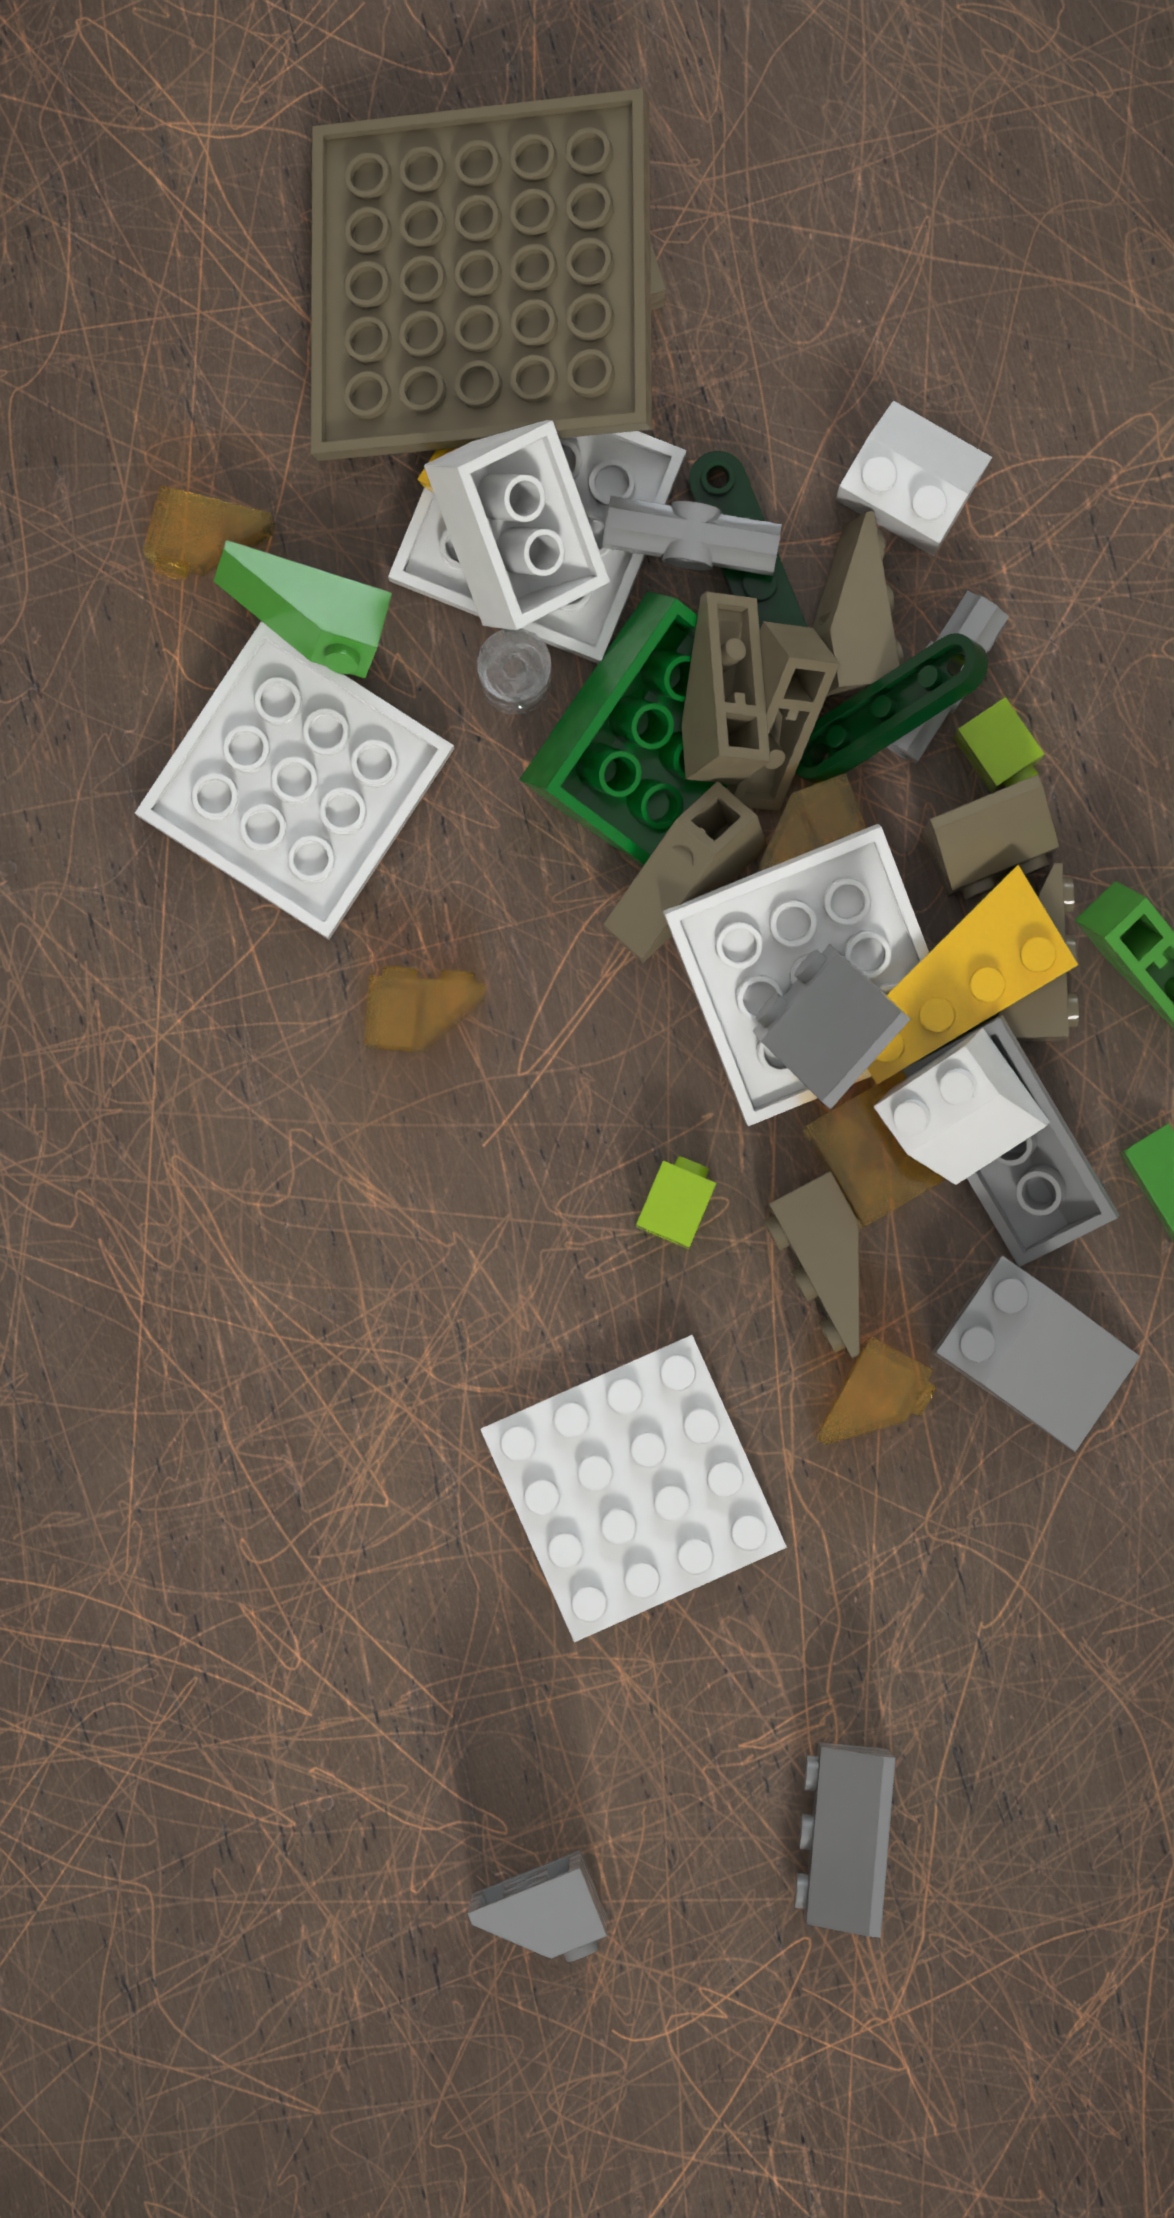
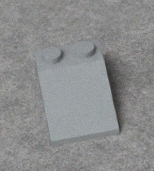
M829 944L822 953L816 949L801 962L794 973L798 980L783 997L777 993L762 1006L755 1018L759 1024L754 1028L753 1032L821 1102L831 1109L911 1019L881 988Z
M1004 1256L994 1260L931 1352L1074 1452H1076L1141 1357L1049 1287Z

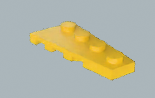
M1019 865L887 994L911 1020L867 1068L877 1085L1078 966V963Z

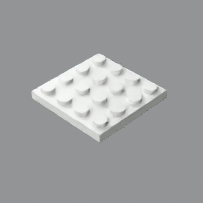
M639 431L559 438L610 582L519 630H514L597 664L602 661L604 654L609 648L646 556L644 554H633L602 547L610 496L666 505L686 457L687 450ZM424 488L388 579L392 583L479 617L436 497L433 492Z
M261 621L143 799L135 814L330 940L455 748L453 744L344 674L336 673L327 666L309 661Z
M879 824L700 895L681 905L662 911L747 1126L817 1099L753 1032L754 1028L759 1024L755 1020L759 1010L773 995L779 993L783 997L798 980L794 976L796 969L811 952L818 949L822 953L831 944L886 994L929 954L885 834ZM868 1069L863 1072L855 1083L871 1077Z
M693 1335L480 1429L574 1642L787 1548Z

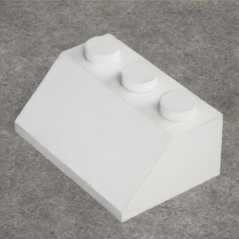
M553 420L541 421L469 442L424 465L483 626L519 630L610 582Z

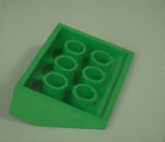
M647 591L604 654L602 661L595 667L519 779L559 811L642 867L675 820L715 784L714 782L688 780L685 777L682 718L698 615L677 598ZM720 783L727 789L728 784Z

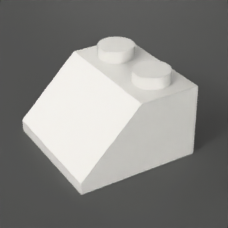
M893 400L868 436L842 480L836 501L861 515L865 512L874 511L876 524L928 554L935 556L992 457Z
M983 1027L892 1087L874 1106L907 1155L955 1185L1039 1132L1050 1123Z

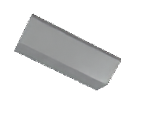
M1003 1015L968 1030L906 1067L903 1071L909 1077L983 1027L1050 1121L1048 1126L967 1178L1017 1265L1022 1267L1117 1219L1119 1213Z

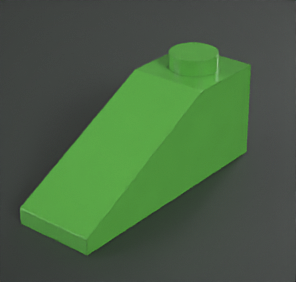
M226 540L213 580L218 586L309 661L327 666L330 670L339 674H352L366 678L379 644L392 596L391 592Z
M1115 881L1074 921L1105 959L1174 1029V931L1145 896Z

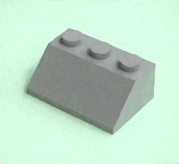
M818 1742L817 1756L807 1755L804 1790L814 1791L812 1815L802 1814L799 1849L809 1850L808 1872L797 1873L794 1908L804 1909V1920L807 1925L881 1938L896 1759L888 1748Z
M581 1850L472 1893L467 1913L473 1926L550 1959L564 1954L566 1962L578 1960L600 1949L599 1939L607 1936L606 1913Z

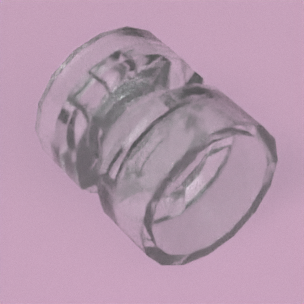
M523 628L519 630L503 629L492 634L482 644L477 657V674L479 686L485 699L499 711L507 714H525L538 708L548 697L552 686L551 655L546 644L535 633Z

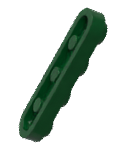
M712 451L702 455L695 461L689 475V491L694 502L714 506L720 509L724 515L765 521L745 469L735 456L723 451ZM715 470L723 471L728 476L729 481L722 488L712 487L707 481L709 473ZM778 552L773 576L720 567L731 595L757 598L759 629H761L763 621L807 627Z
M953 633L946 635L817 719L795 774L815 785L829 784L967 696L982 683L986 675L988 657L985 649L979 643L963 634ZM829 752L828 758L823 761L825 755Z

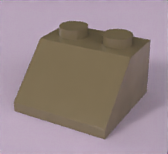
M1039 775L931 818L921 834L947 897L962 892L965 901L993 890L997 886L994 878L1012 871L1017 865H1019L1025 877L1050 866L1047 856L1054 854L1059 848Z

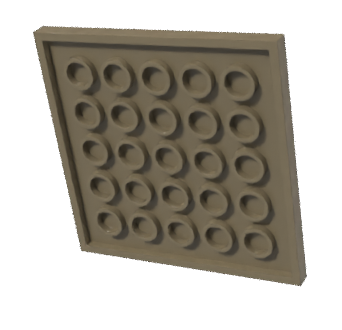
M644 88L312 126L311 455L317 461L459 448L475 440L545 420H553L559 438L652 430L649 96Z

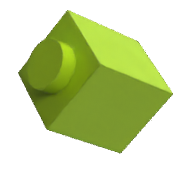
M1006 697L957 729L953 737L991 794L1003 786L1009 787L1039 775L1034 765L1040 762L1044 752Z
M681 1156L677 1157L674 1165L663 1161L636 1223V1228L689 1249L717 1184L706 1179L710 1169Z

